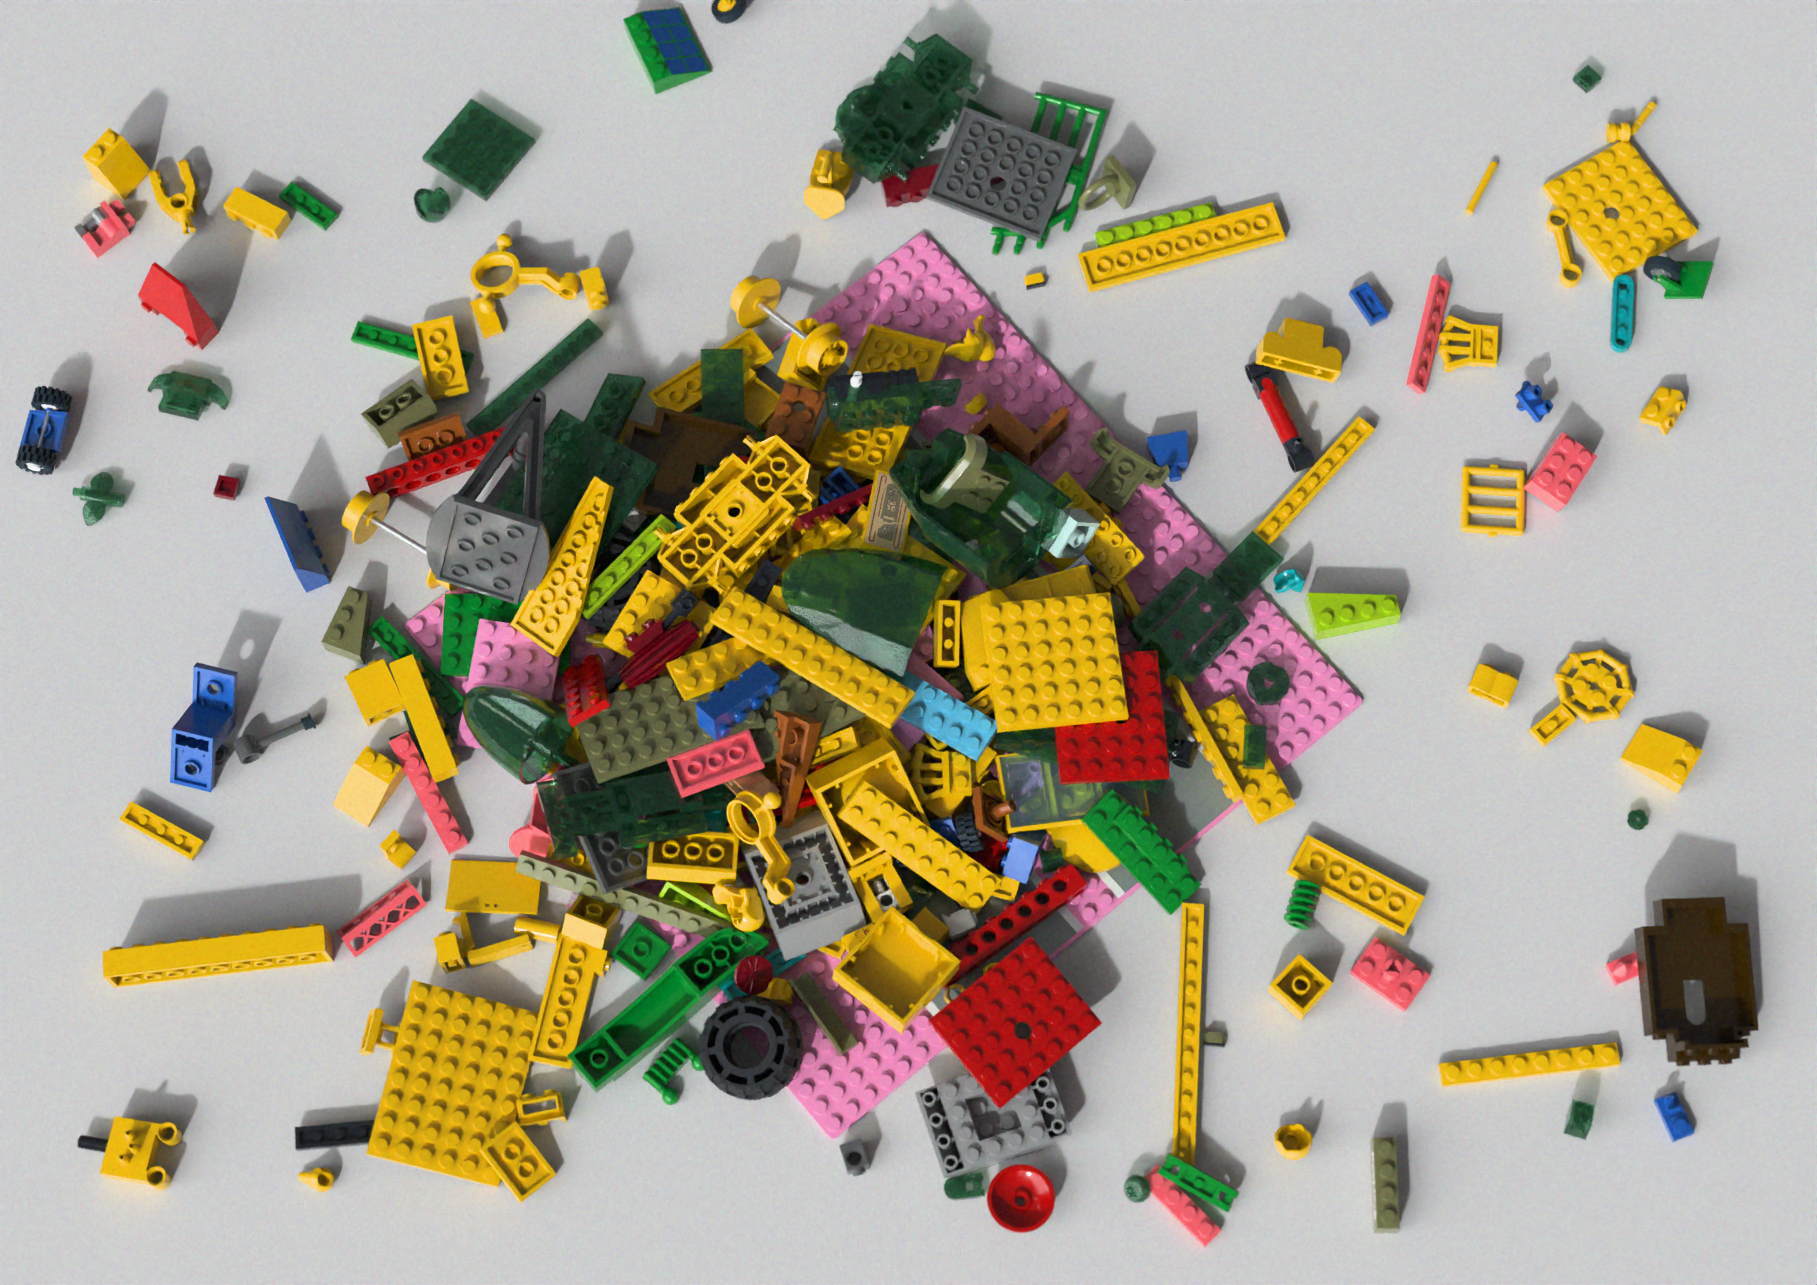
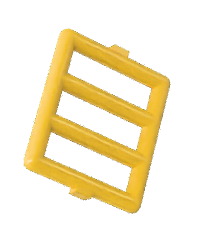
M1490 464L1489 467L1464 466L1462 468L1461 531L1488 534V537H1496L1497 535L1522 536L1524 534L1525 489L1523 488L1525 485V471L1523 469L1498 468V465ZM1470 474L1517 477L1516 488L1470 485ZM1470 494L1516 497V508L1470 505ZM1469 513L1516 516V527L1469 524Z

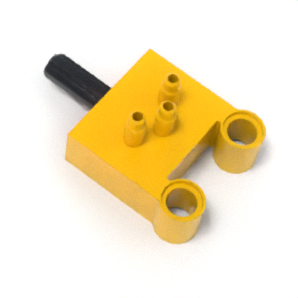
M115 1116L109 1140L81 1135L78 1138L77 1146L81 1149L105 1153L100 1174L104 1177L151 1185L157 1190H164L169 1187L171 1176L162 1167L154 1166L159 1143L161 1140L168 1146H176L182 1140V1132L171 1122L158 1124ZM169 1130H174L173 1137L166 1139V1133ZM163 1173L162 1181L155 1183V1176Z

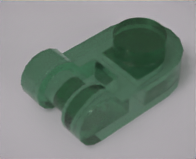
M983 1173L948 1178L944 1184L945 1195L951 1200L985 1197V1189H982L981 1182L983 1181ZM966 1183H973V1190L967 1191Z

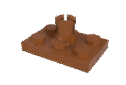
M457 411L398 432L408 461L468 440Z

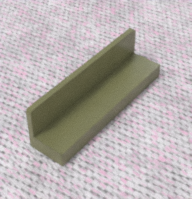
M808 972L794 981L792 979L788 980L794 994L839 1057L858 1045V1042Z

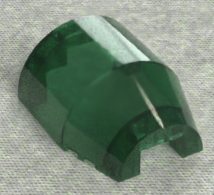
M947 428L933 438L931 455L917 466L903 459L890 469V479L923 535L989 587L997 590L1006 588L1030 572L1049 551L1066 524L1074 500L1009 452H997L990 449V445L987 444V457L983 467L1007 477L1010 483L985 513L955 501L950 506L942 509L925 503L920 497V490H924L927 494L933 493L961 460L966 451L965 434Z

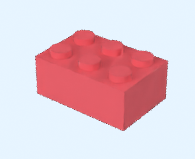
M1562 432L1553 440L1523 488L1558 512L1567 505L1597 458V455Z

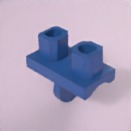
M1524 381L1522 388L1515 395L1519 400L1516 408L1519 411L1526 410L1536 423L1541 422L1544 415L1550 413L1553 404L1550 400H1543L1541 398L1542 389L1538 384L1531 385L1529 381Z

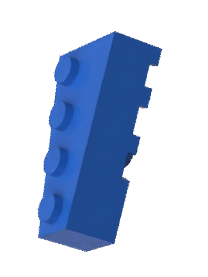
M760 660L742 672L739 680L727 682L725 688L720 693L715 690L709 695L710 699L704 703L701 700L696 703L698 725L715 741L726 737L735 725L745 721L752 710L760 708L764 700L778 692L780 688L779 675Z

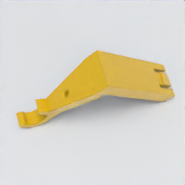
M461 912L459 917H454L452 920L454 924H460L468 960L472 968L533 950L528 934L476 949L467 913Z

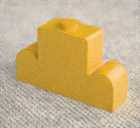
M1286 317L1277 333L1270 331L1263 336L1256 349V364L1334 383L1341 373L1342 354L1335 347L1323 348L1324 328L1322 326Z

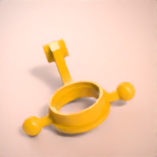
M507 233L498 236V251L482 256L471 269L470 278L473 286L485 296L479 303V309L484 314H491L495 310L496 305L493 299L504 298L512 294L519 284H542L555 295H560L567 300H573L577 296L581 280L577 274L572 272H566L560 277L548 267L521 268L516 256L506 252L513 244L512 237ZM500 265L513 267V273L505 283L495 287L481 284V279L488 270Z
M743 790L727 806V818L730 826L726 829V833L736 834L739 840L741 839L747 844H756L769 863L762 881L768 890L767 896L772 903L781 904L795 891L794 883L786 878L792 862L774 837L776 821L771 809H776L780 806L781 796L775 791H770L763 798L752 790ZM741 803L748 807L755 816L759 826V833L755 832L747 824L742 814Z

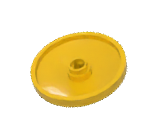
M1101 787L1102 795L1104 796L1110 789ZM1118 794V796H1119L1127 805H1130V804L1126 801V799H1124L1121 795ZM1092 798L1072 817L1085 815L1094 806V799ZM1084 824L1060 827L1051 835L1053 846L1058 855L1068 865L1072 863L1077 870L1100 873L1121 865Z

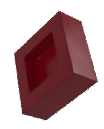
M219 475L213 492L214 496L235 501L241 481L238 478Z

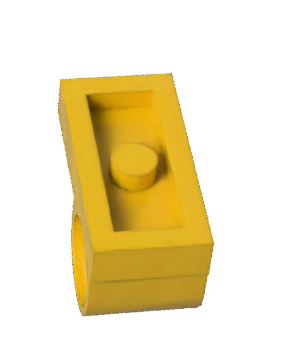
M395 830L379 845L384 857L401 870L417 854L411 846L403 841L401 835Z

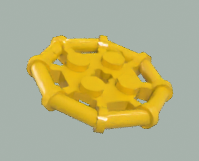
M1602 648L1593 651L1570 653L1567 661L1553 678L1556 681L1560 704H1563L1570 712L1584 720L1586 724L1594 721L1618 719L1621 711L1635 694L1632 690L1627 670L1629 668L1628 665L1607 654ZM1595 659V664L1590 663L1587 666H1583L1581 663L1584 660ZM1604 661L1615 668V670L1610 672L1601 666V662ZM1574 666L1578 670L1573 678L1568 677L1567 674ZM1619 675L1623 689L1616 686L1617 681L1615 677ZM1588 683H1597L1599 690H1590L1591 685ZM1566 685H1570L1573 690V695L1568 697ZM1614 695L1621 697L1615 706L1610 704ZM1577 701L1581 705L1585 706L1587 708L1586 711L1575 705L1573 702ZM1599 706L1604 707L1606 710L1592 713L1593 709Z

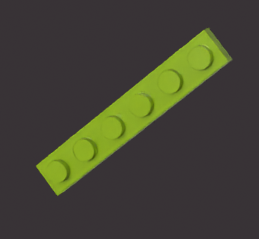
M1212 202L1095 232L1094 237L1098 248L1217 216Z
M661 514L588 587L581 613L585 618L589 619L662 546V540L654 534L655 530L658 531L657 528L659 526L667 534L677 531V527Z

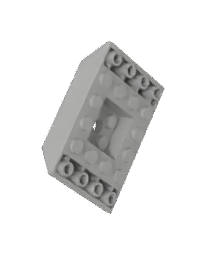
M820 810L793 819L790 828H783L780 825L776 826L774 837L792 862L786 878L790 879L795 886L794 893L781 904H774L769 900L767 896L768 890L762 883L769 863L756 844H747L741 839L739 840V847L785 961L840 941L843 936L867 925L859 899L828 823ZM799 875H806L809 881L805 885H799L796 882V878Z
M1049 1068L1000 1109H998L971 1074L915 1092L944 1178L967 1175L1052 1146L1072 1135ZM990 1112H996L999 1114L1000 1119L996 1123H990L987 1120V1115Z

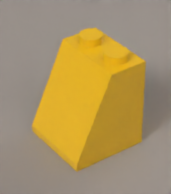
M108 128L82 156L94 180L124 201L148 176L147 171H150L125 138L111 128Z

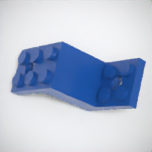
M198 662L194 665L192 704L172 728L171 783L211 792L214 789L215 754L236 723L238 672ZM211 684L218 686L219 691L214 690ZM188 764L194 765L197 771L192 770Z

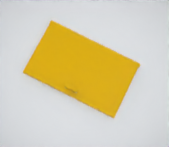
M452 859L445 911L537 915L541 881L517 873L516 867L518 862Z

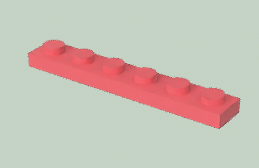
M1439 274L1432 275L1406 383L1407 386L1418 394L1426 392L1451 286Z
M406 732L389 741L449 855L468 845L409 733Z

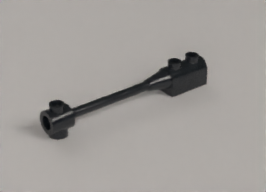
M684 587L670 602L672 611L661 623L663 631L667 630L678 616L687 617L701 601L688 588ZM618 671L606 679L608 694L617 692L623 682L617 673Z

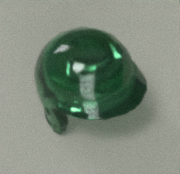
M438 187L435 191L421 188L414 194L415 210L422 220L429 223H437L447 216L450 209V199L443 188Z

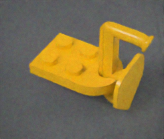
M818 149L810 175V186L804 192V203L820 218L827 219L844 209L845 195L851 186L858 155Z

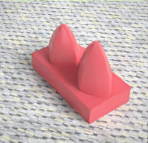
M1636 952L1605 965L1615 986L1638 976Z

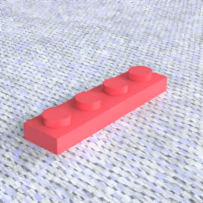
M1156 1165L1141 1180V1183L1206 1247L1221 1232V1229L1174 1182L1158 1174L1159 1167Z

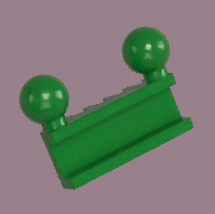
M674 1038L672 1044L667 1046L666 1051L661 1053V1056L656 1059L655 1063L650 1066L642 1078L662 1094L664 1103L674 1105L679 1101V1091L676 1088L666 1086L689 1059L695 1070L703 1071L704 1068L699 1058L700 1053H695L680 1038Z

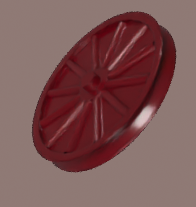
M751 955L744 958L737 965L734 973L737 987L749 995L762 993L768 988L769 983L773 979L771 963L759 955Z

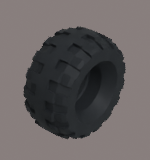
M609 530L603 531L592 574L598 565H600V569L605 565L612 564L638 537L630 536L628 532L617 531V533H610ZM655 554L631 576L625 587L616 591L589 619L585 618L582 614L580 619L582 618L591 626L605 627V630H611L645 572L649 570L660 576L661 571ZM592 575L590 578L589 586L592 584Z
M755 995L732 998V1000L719 1005L716 1011L710 1017L708 1016L704 1023L705 1026L702 1034H700L698 1043L700 1045V1063L709 1080L728 1095L745 1100H761L762 1098L771 1097L779 1093L785 1086H788L792 1082L797 1070L800 1069L804 1042L799 1025L791 1013L771 999ZM748 1026L761 1028L769 1039V1050L765 1059L753 1068L739 1066L731 1056V1044L735 1035Z

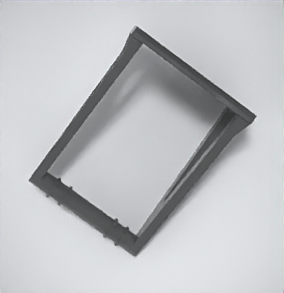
M540 390L531 391L465 485L457 494L448 497L434 513L426 536V554L435 579L516 605L525 599L530 590L535 591L541 583L548 566L550 554L548 534L543 522L540 520L546 395ZM514 446L512 463L483 503L475 501ZM503 505H507L509 507V511L500 508Z

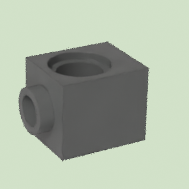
M861 1139L839 1145L847 1174L859 1176L866 1173V1169H869V1163ZM858 1154L861 1156V1161L857 1164H852L849 1162L850 1156Z

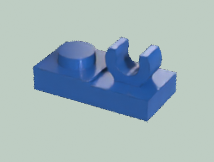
M1676 1091L1654 1100L1672 1143L1695 1133Z

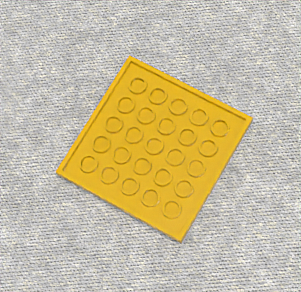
M1110 592L980 605L997 733L1128 719Z

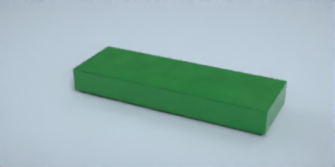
M292 181L279 194V198L324 231L339 217L335 211Z

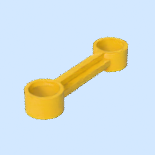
M1555 209L1548 214L1546 227L1554 233L1562 265L1559 275L1560 283L1565 287L1572 288L1579 283L1582 271L1573 262L1565 229L1568 223V215L1563 210ZM1560 217L1564 224L1560 226L1554 225L1550 218ZM1572 271L1577 275V279L1568 280L1563 273Z

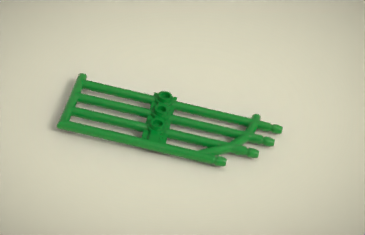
M1036 92L1034 99L1040 102L1030 130L1032 133L1038 134L1047 103L1059 106L1049 139L1057 141L1066 109L1077 110L1078 114L1068 143L1069 147L1075 149L1086 113L1098 116L1082 167L1072 164L1065 183L1076 186L1070 206L1054 216L1059 201L1058 197L1040 242L1037 241L1036 248L1042 249L1050 228L1065 219L1063 231L1069 232L1071 229V223H1073L1077 211L1078 201L1083 192L1108 110ZM992 227L991 235H997L994 242L995 245L992 248V254L998 255L1004 237L1010 236L1017 237L1013 253L1019 255L1026 237L1002 227Z

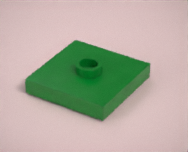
M636 921L611 952L610 956L640 979L646 981L671 950L672 945L642 923Z

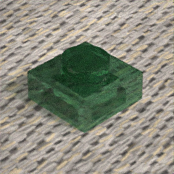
M1587 65L1573 77L1572 81L1587 94L1601 82L1602 77Z

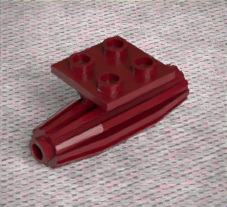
M650 618L641 625L643 628L638 633L633 631L624 638L623 648L635 654L617 673L630 690L655 677L667 667V662L678 659L699 637L697 632L700 629L693 620L689 622L685 619L663 631L661 624L663 621Z

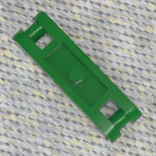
M1168 1152L1165 1157L1166 1162L1163 1167L1160 1166L1157 1171L1158 1174L1226 1212L1230 1211L1232 1207L1230 1204L1240 1193L1238 1190ZM1174 1165L1180 1168L1177 1174L1171 1172ZM1220 1191L1226 1193L1223 1200L1217 1198Z

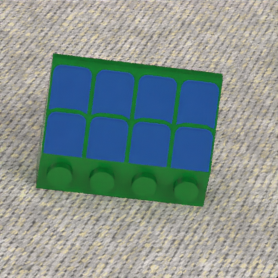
M680 7L641 11L623 19L625 31L655 94L711 73Z

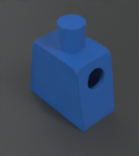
M1187 431L1147 437L1146 446L1153 464L1159 467L1168 465L1170 482L1180 481L1182 479L1180 471L1186 470L1188 466Z

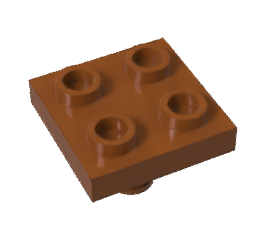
M980 786L972 789L976 828L1002 843L1009 840L1005 815L1016 812L1015 802L1011 799L1002 802L1001 798Z

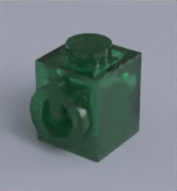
M1573 1099L1567 1112L1564 1133L1586 1140L1592 1126L1595 1106Z

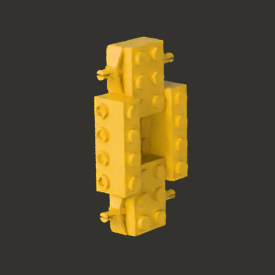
M748 435L747 439L743 440L752 450L747 465L734 453L730 457L726 456L721 461L720 467L715 472H710L700 487L693 489L690 493V498L685 503L681 502L676 507L674 516L682 529L672 534H667L659 526L657 528L658 531H654V534L663 542L657 556L659 562L691 592L694 593L708 587H714L721 595L724 594V591L726 592L728 588L719 581L722 564L740 579L798 517L795 508L786 499L803 494L810 502L817 498V495L808 488L812 473L811 465L778 435H774L762 442H756ZM734 507L739 508L740 514L737 517L729 516L730 509Z

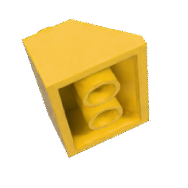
M813 318L799 320L795 323V327L806 335H809L816 327L821 325ZM792 332L777 375L787 382L823 392L828 376H821L817 372L805 374L799 370L797 357L804 340Z

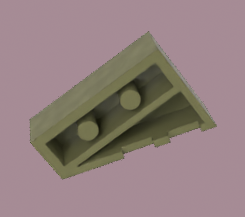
M348 586L321 641L327 651L364 665L365 649L368 640L366 629L370 624L372 601L368 593Z

